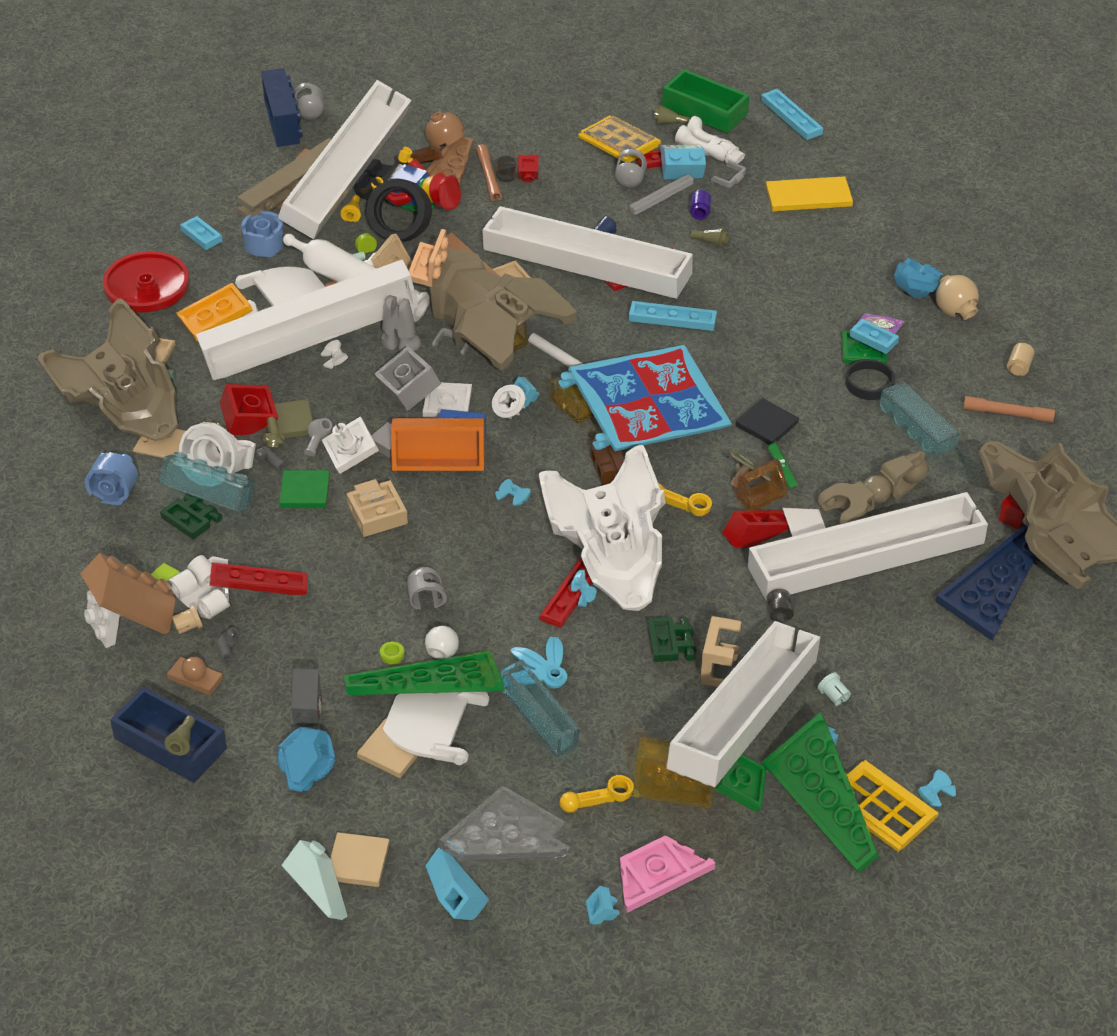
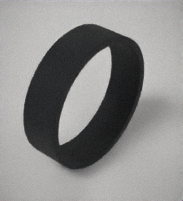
M872 359L859 360L848 367L845 385L848 391L858 398L879 400L887 397L893 391L895 374L890 366L881 361ZM873 369L884 373L891 383L880 390H865L853 384L849 377L858 370Z

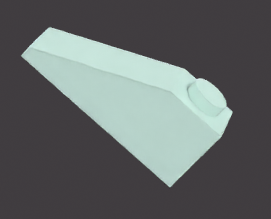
M300 840L283 862L282 867L328 918L345 919L347 912L332 860L324 853L325 848L320 843Z

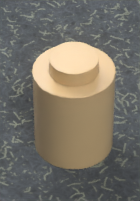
M1018 343L1013 347L1007 364V369L1010 373L1016 376H1024L1028 373L1035 353L1032 346L1026 343Z

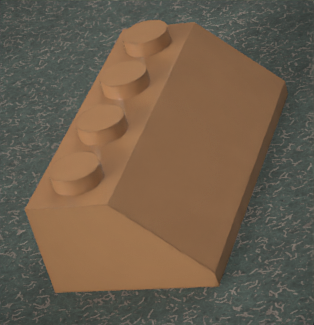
M99 553L80 573L100 607L162 634L170 632L176 598L171 592V585L164 579L158 580L147 571L141 572L129 563L127 565L123 564L116 557H108L102 553Z

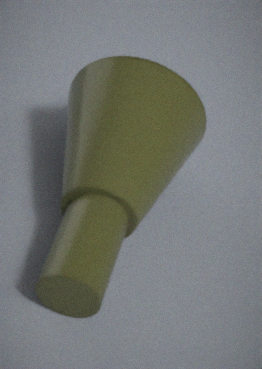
M660 105L659 109L655 108L653 120H656V124L676 122L688 124L690 117L678 115V113Z
M725 227L704 231L692 230L690 237L703 239V241L722 248L724 244H728L729 232H727Z
M186 716L182 725L166 737L164 743L170 753L181 756L189 752L191 729L195 723L194 717Z

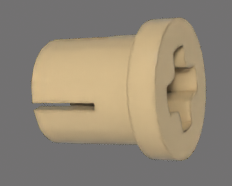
M194 605L189 606L188 610L172 616L179 635L196 627L198 629L203 627Z

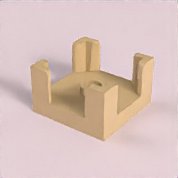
M712 616L702 655L700 684L718 687L725 680L713 677L715 664L732 666L733 661L737 660L739 646L720 643L721 629L739 632L741 621Z

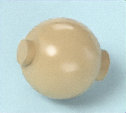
M947 275L943 277L936 290V303L939 309L944 314L955 317V313H959L964 320L975 316L978 312L976 305L979 299L975 283L963 275Z

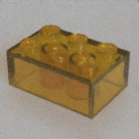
M641 737L636 755L633 797L711 809L714 795L713 786L705 785L700 781L666 769L671 741Z

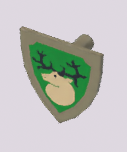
M734 450L730 451L732 457L741 462L737 463L734 467L737 473L730 482L732 486L738 488L751 469L768 481L771 480L762 469L746 456Z

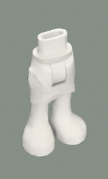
M693 116L690 119L687 127L682 125L675 136L676 143L680 145H701L704 148L705 156H711L719 161H725V163L731 161L738 164L745 157V154L739 151V147L732 144L731 141L704 132L702 130V120L697 116Z

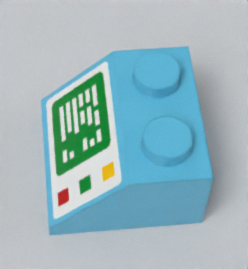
M660 145L663 179H679L686 174H690L693 178L704 177L706 161L704 148L701 145Z

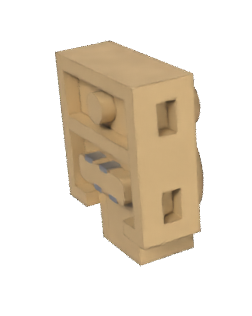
M376 479L354 485V491L347 493L348 508L363 537L408 524L407 510L391 480L380 483V486Z

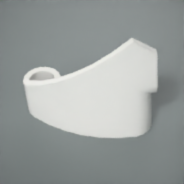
M200 555L189 563L187 569L169 579L168 583L172 587L171 592L188 608L194 605L199 616L211 619L230 606L228 588L209 586L211 563L228 564V559L213 556L207 560L205 556Z

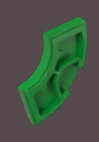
M777 441L771 443L768 446V450L774 458L779 472L789 488L798 485V481Z

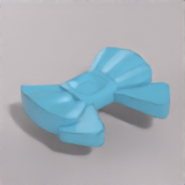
M507 479L500 485L499 491H496L495 495L497 500H501L510 494L514 496L513 506H517L525 502L530 497L531 492L530 489L520 488L513 484L510 479Z
M579 570L572 581L571 591H577L578 589L581 591L578 606L586 607L587 602L595 599L597 590L587 583L585 570Z
M937 770L934 772L933 780L927 786L920 787L918 793L930 806L941 807L942 804L937 793L941 790L947 795L954 797L956 796V788L954 785H951V779L945 772Z

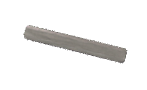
M690 174L680 177L630 204L629 211L634 215L643 212L693 185L694 178Z

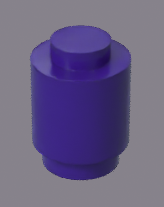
M698 190L691 196L690 212L695 219L703 220L710 214L711 195L707 191Z

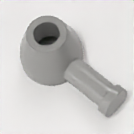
M319 418L309 424L308 434L311 440L304 451L305 455L315 457L319 442L331 434L332 423L329 419Z

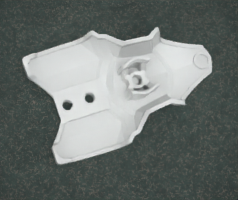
M639 445L626 452L625 460L614 480L610 484L583 490L563 479L557 471L540 472L539 478L553 534L564 536L583 549L582 560L593 585L601 589L625 610L640 611L651 603L656 580L662 566V535L653 528L652 524L660 508L666 502L664 490L659 488L644 446ZM605 511L608 512V517H605Z

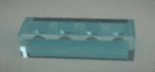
M904 381L882 390L880 406L883 412H888L898 426H902L907 430L909 436L912 439H916L922 445L925 452L931 453L937 458L957 448L959 432Z
M174 452L173 455L164 456L159 483L237 512L249 508L255 482L248 480L246 475L228 473L224 467L207 465L208 462L201 459H189L187 454L181 452Z
M523 659L501 669L505 690L503 693L557 758L578 747L580 728Z

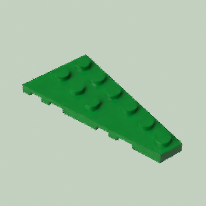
M490 650L343 675L347 695L355 696L505 691L503 679Z
M820 712L763 760L762 763L856 871L860 873L876 860L879 854L825 718Z

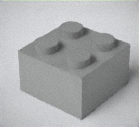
M409 346L374 373L383 389L407 412L441 384L432 367Z

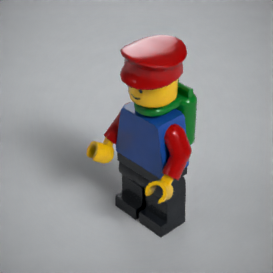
M403 147L398 156L400 162L409 163L408 165L381 164L379 159H373L353 186L360 198L368 200L372 191L379 184L390 179L400 178L413 181L421 186L430 198L432 209L438 206L446 210H452L459 205L461 200V188L457 178L454 175L447 176L444 173L430 176L429 172L416 159L411 158L412 150L408 147ZM394 190L384 199L386 203L401 206L403 210L418 212L415 197L408 191Z

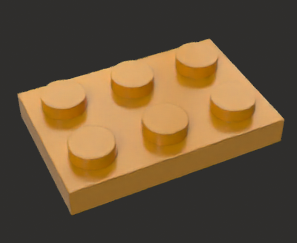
M230 283L178 311L176 314L193 338L198 341L196 334L239 319L253 310L250 303L235 285Z

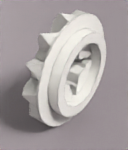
M516 385L503 386L493 397V411L501 418L512 419V416L519 415L520 410L525 408L524 403L527 400L524 391ZM511 397L514 402L511 403L509 408L505 403H508Z

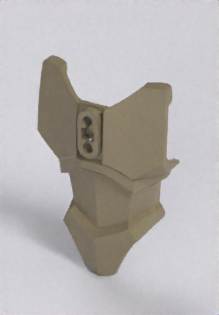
M446 248L448 254L445 263L440 264V277L438 280L435 279L432 287H430L433 316L436 319H444L453 327L456 346H459L462 338H465L487 356L493 366L499 370L507 368L514 359V342L517 327L535 314L558 318L563 324L572 323L577 319L576 310L543 279L512 277L507 273L502 277L497 276L486 270L477 253Z
M123 299L116 300L108 310L110 322L106 342L86 357L59 354L53 349L38 355V360L70 403L88 402L100 406L101 411L122 432L159 441L170 438L178 426L176 392L164 363L155 361V349L160 339L153 327L149 329Z
M999 441L986 442L981 447L979 455L991 487L1001 493L1010 492L1025 514L1022 522L1028 527L1025 538L1030 551L1056 574L1076 589H1081L1087 586L1091 580L1088 574L1085 575L1084 570L1095 564L1117 562V520L1108 513L1105 505L1109 488L1108 486L1092 482L1082 473L1080 467L1064 452L1062 443L1056 444L1038 461L1031 460L1015 452Z

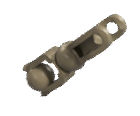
M918 451L885 462L881 467V471H879V475L870 476L864 481V484L861 481L855 484L836 483L820 494L818 505L824 511L834 508L845 509L846 511L841 514L840 524L867 518L868 513L874 509V504L884 503L889 497L896 500L926 478L929 469L924 459L925 453Z

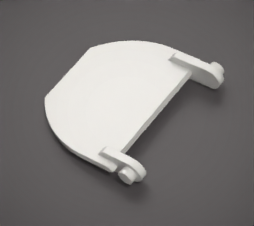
M278 267L264 271L259 270L239 275L235 282L239 289L256 285L271 306L325 288L312 270L299 267Z
M487 692L399 694L395 697L384 724L383 732L395 746L408 753L462 765L468 760V752L461 748L451 747L465 707L467 703L487 706L490 698Z

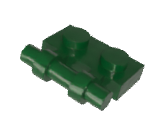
M189 493L184 496V503L176 499L160 511L163 520L193 540L210 528V520L216 523L222 520V515L217 513L216 508L211 505H205L201 498L192 496Z
M673 617L648 619L654 662L676 661L679 658V653L685 654L687 661H693L696 658V643L692 640L694 631L688 618L680 619V624H674ZM676 636L682 637L683 640L676 641Z

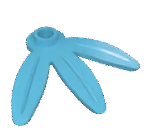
M550 637L546 644L547 660L530 649L513 647L511 649L513 656L532 669H519L501 675L504 686L526 685L542 681L550 688L563 686L567 681V673L560 667L563 659L562 642L558 637Z

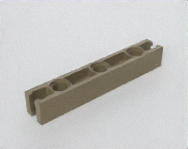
M328 138L239 195L237 202L240 205L242 204V206L237 207V213L243 217L249 214L253 217L260 215V211H270L284 202L332 139Z

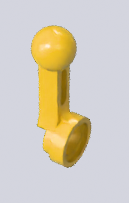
M658 483L660 490H664L666 504L684 509L695 516H704L710 512L712 500L709 496L703 493H695L690 498L665 489ZM700 504L705 508L700 509L695 507L694 505Z
M616 775L609 779L605 789L577 794L574 792L564 793L559 801L560 807L567 813H573L578 808L594 806L605 802H622L632 796L634 784L630 778ZM620 787L623 788L626 792L618 793L614 790V788Z

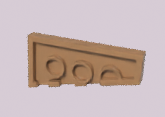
M462 136L453 144L445 146L441 151L443 158L435 159L427 169L430 176H434L437 173H444L447 176L454 175L460 185L473 147V139Z

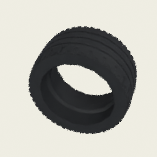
M400 178L390 179L379 184L370 194L367 202V216L372 228L380 236L388 239L390 235L397 234L400 241L405 242L417 238L427 229L432 216V205L428 194L417 183ZM394 190L410 192L417 202L418 214L416 220L405 230L396 231L390 229L382 218L381 208L384 199Z

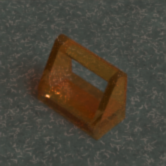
M778 459L738 478L737 501L747 511L759 510L788 495L781 462ZM771 472L770 481L766 480L749 488V482Z

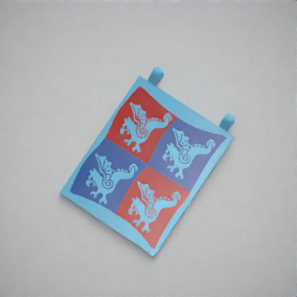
M685 345L571 366L568 369L569 372H563L561 374L562 380L558 381L563 389L576 383L604 434L599 433L595 436L596 441L592 444L596 450H601L611 445L614 451H619L639 445L718 430L732 425Z

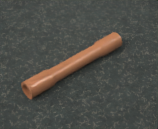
M481 144L477 146L476 152L485 175L490 199L495 201L494 195L496 194L497 200H501L502 194L490 161L491 157L488 147Z
M965 396L963 407L966 410L1025 417L1053 423L1055 415L1054 409L1020 406Z

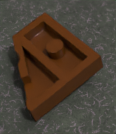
M433 146L413 150L411 154L412 159H416L421 163L443 158L441 150ZM399 154L394 155V160L396 164H409L400 162L398 159Z

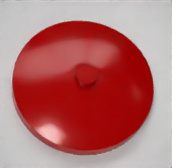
M143 251L124 256L115 261L106 270L103 277V288L107 299L113 304L121 298L134 312H153L167 308L179 301L189 287V274L185 264L171 254L158 251Z

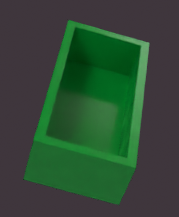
M683 69L663 87L662 106L690 118L697 116L702 120L703 124L729 133L748 115L750 95Z

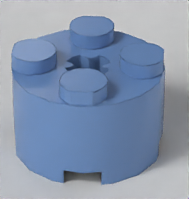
M260 211V215L251 217L249 214L243 219L241 228L243 244L247 253L255 256L273 257L283 249L284 228L283 221L278 219V214Z
M101 453L85 478V488L91 496L93 493L96 497L102 499L100 503L121 505L128 498L138 480V471L133 464V459L127 454Z

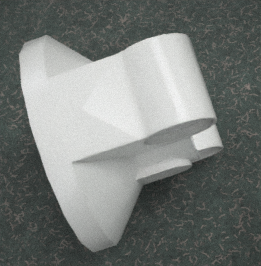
M202 422L191 426L182 435L179 444V458L183 469L191 479L201 485L215 486L226 482L235 472L252 468L256 444L247 440H237L226 429L216 423Z

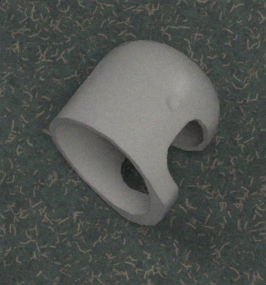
M310 83L298 85L294 94L301 117L307 120H314L320 117L324 111L322 90ZM302 89H311L312 94L302 96L299 100L297 99V95Z
M626 149L620 153L615 177L621 186L634 188L641 184L647 168V162L643 153L636 149ZM635 155L641 159L642 166L639 167L630 162L620 164V160L624 156Z
M421 567L412 571L408 576L407 589L409 601L415 609H421L418 592L423 590L432 591L434 608H438L446 603V592L444 587L441 586L442 581L437 571L429 567ZM438 592L442 594L440 599H438Z

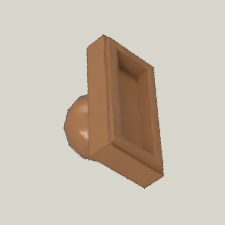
M180 657L167 673L168 679L209 696L223 680L222 673L207 668L204 661L199 657H189L187 659Z

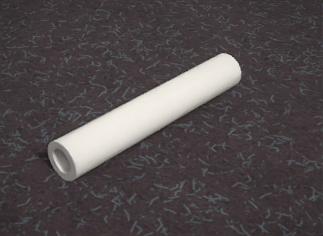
M535 333L530 335L529 343L567 367L583 364Z

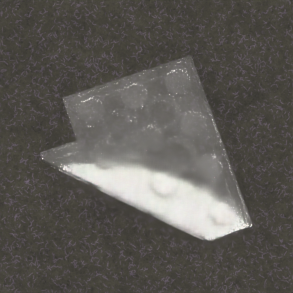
M501 786L440 838L438 848L458 860L566 857L569 854L570 847L556 839L565 831V821L505 786Z

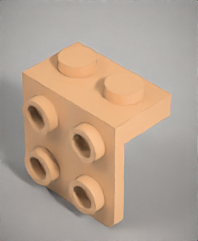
M441 229L435 246L420 242L409 269L412 282L432 287L434 280L439 279L441 274L440 264L445 263L448 254L446 248L449 238L446 237L445 229Z

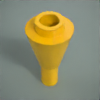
M354 195L351 201L341 209V217L344 221H359L361 213L359 208L360 197L358 195Z

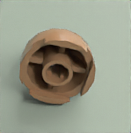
M436 112L430 117L431 120L426 125L425 136L430 146L441 149L440 145L444 143L446 146H449L458 141L464 135L462 130L466 131V128L459 117L453 113Z

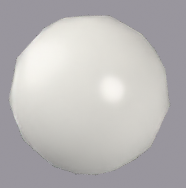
M437 626L432 628L426 635L425 647L427 653L436 659L452 657L458 650L459 639L457 633L450 627Z

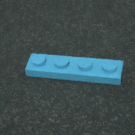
M775 89L762 94L761 101L806 140L823 134V127L780 90Z
M632 301L629 312V321L709 331H714L717 311L638 301Z

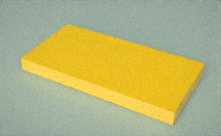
M845 176L766 181V190L772 211L853 206L852 196Z

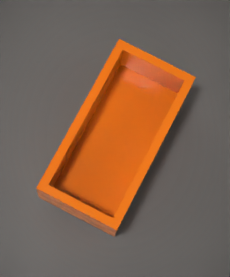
M393 418L391 424L392 471H484V418Z

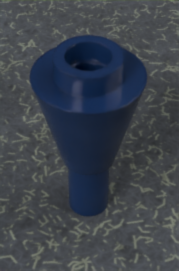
M603 216L594 230L614 234L617 232V225L612 218Z

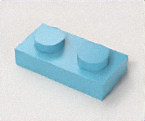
M198 216L180 224L181 231L205 250L223 242L222 235Z
M861 319L850 330V337L885 354L899 340L898 335L864 319Z

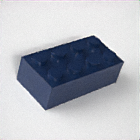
M284 68L261 71L264 102L276 147L300 144L299 137H303L302 127L299 124L301 114L300 109H298L293 86L291 85L290 75L286 76Z
M144 686L110 719L115 740L193 783L227 749L222 728ZM186 716H192L195 719V723L191 729L189 752L181 756L170 753L165 747L166 737L182 725Z

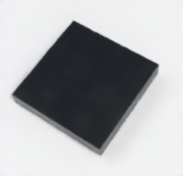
M762 398L736 421V427L770 445L775 441H779L797 425L799 417Z

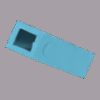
M440 845L425 865L438 900L454 919L473 920L478 916L489 899L443 845Z

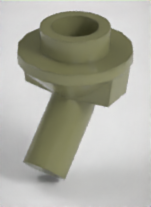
M269 417L267 423L270 433L264 432L262 441H266V446L280 448V443L285 444L284 435L279 434L276 418Z

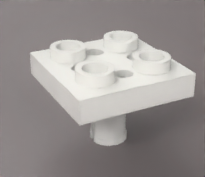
M361 417L347 425L339 423L340 429L335 425L332 430L333 433L322 439L328 454L340 474L379 451Z
M89 590L87 592L88 603L87 609L84 611V617L86 622L94 629L97 639H100L105 648H108L116 643L119 617L122 616L100 607Z

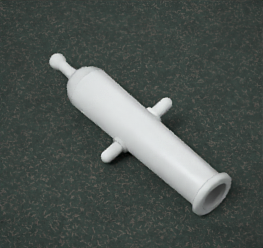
M286 234L283 237V242L286 246H293L303 252V261L312 271L337 283L377 269L371 260L375 253L368 260L362 261L326 240H311L307 244L295 239L292 234ZM414 289L419 307L411 310L414 322H417L425 314L430 296L427 292L420 293Z

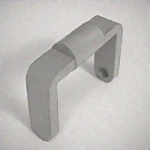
M731 161L726 166L739 172L730 181L717 176H713L711 181L728 188L738 184L744 178L746 168Z
M442 328L433 340L432 347H436L443 335L455 339L453 330ZM462 338V341H466L461 350V355H465L471 343Z

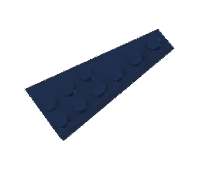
M1026 525L1021 527L936 597L938 604L992 641L1037 557L1030 551L1025 535L1028 530Z

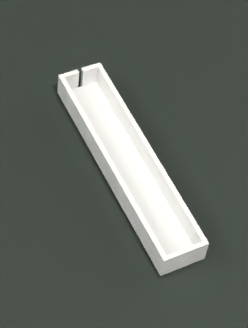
M377 80L283 202L278 219L314 239L405 117L411 99L396 91L390 106H388L387 102L392 88Z
M501 206L483 228L484 250L677 299L692 275L693 254Z
M402 259L200 332L196 336L213 380L381 321L383 320L385 301L389 295L397 297L398 305L405 298L409 299L411 309L419 306L411 275Z
M965 492L750 547L748 569L765 600L768 601L984 544L988 523L980 511L976 510V505L968 493Z
M774 621L670 742L666 769L700 781L705 785L716 787L815 664L820 636L799 630L795 652H792L795 628Z

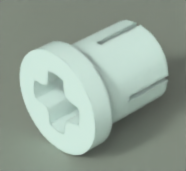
M836 672L827 675L818 685V690L822 694L825 693L836 706L841 704V699L845 702L851 696V692L840 681V676Z

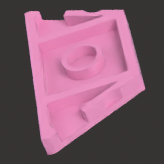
M666 835L620 857L625 911L628 913L714 870V860L708 858L707 861L694 854L695 850L678 844L677 841Z

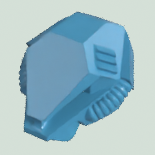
M909 257L903 263H899L894 273L897 286L913 298L927 297L930 292L937 290L940 278L943 275L935 267H931L929 264L921 265Z
M300 727L293 731L278 746L277 762L280 770L284 772L287 778L286 783L289 790L308 791L314 781L317 782L330 773L336 761L331 738L323 730Z

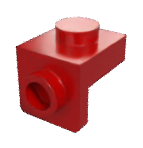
M518 155V179H522L524 182H532L534 179H538V155Z

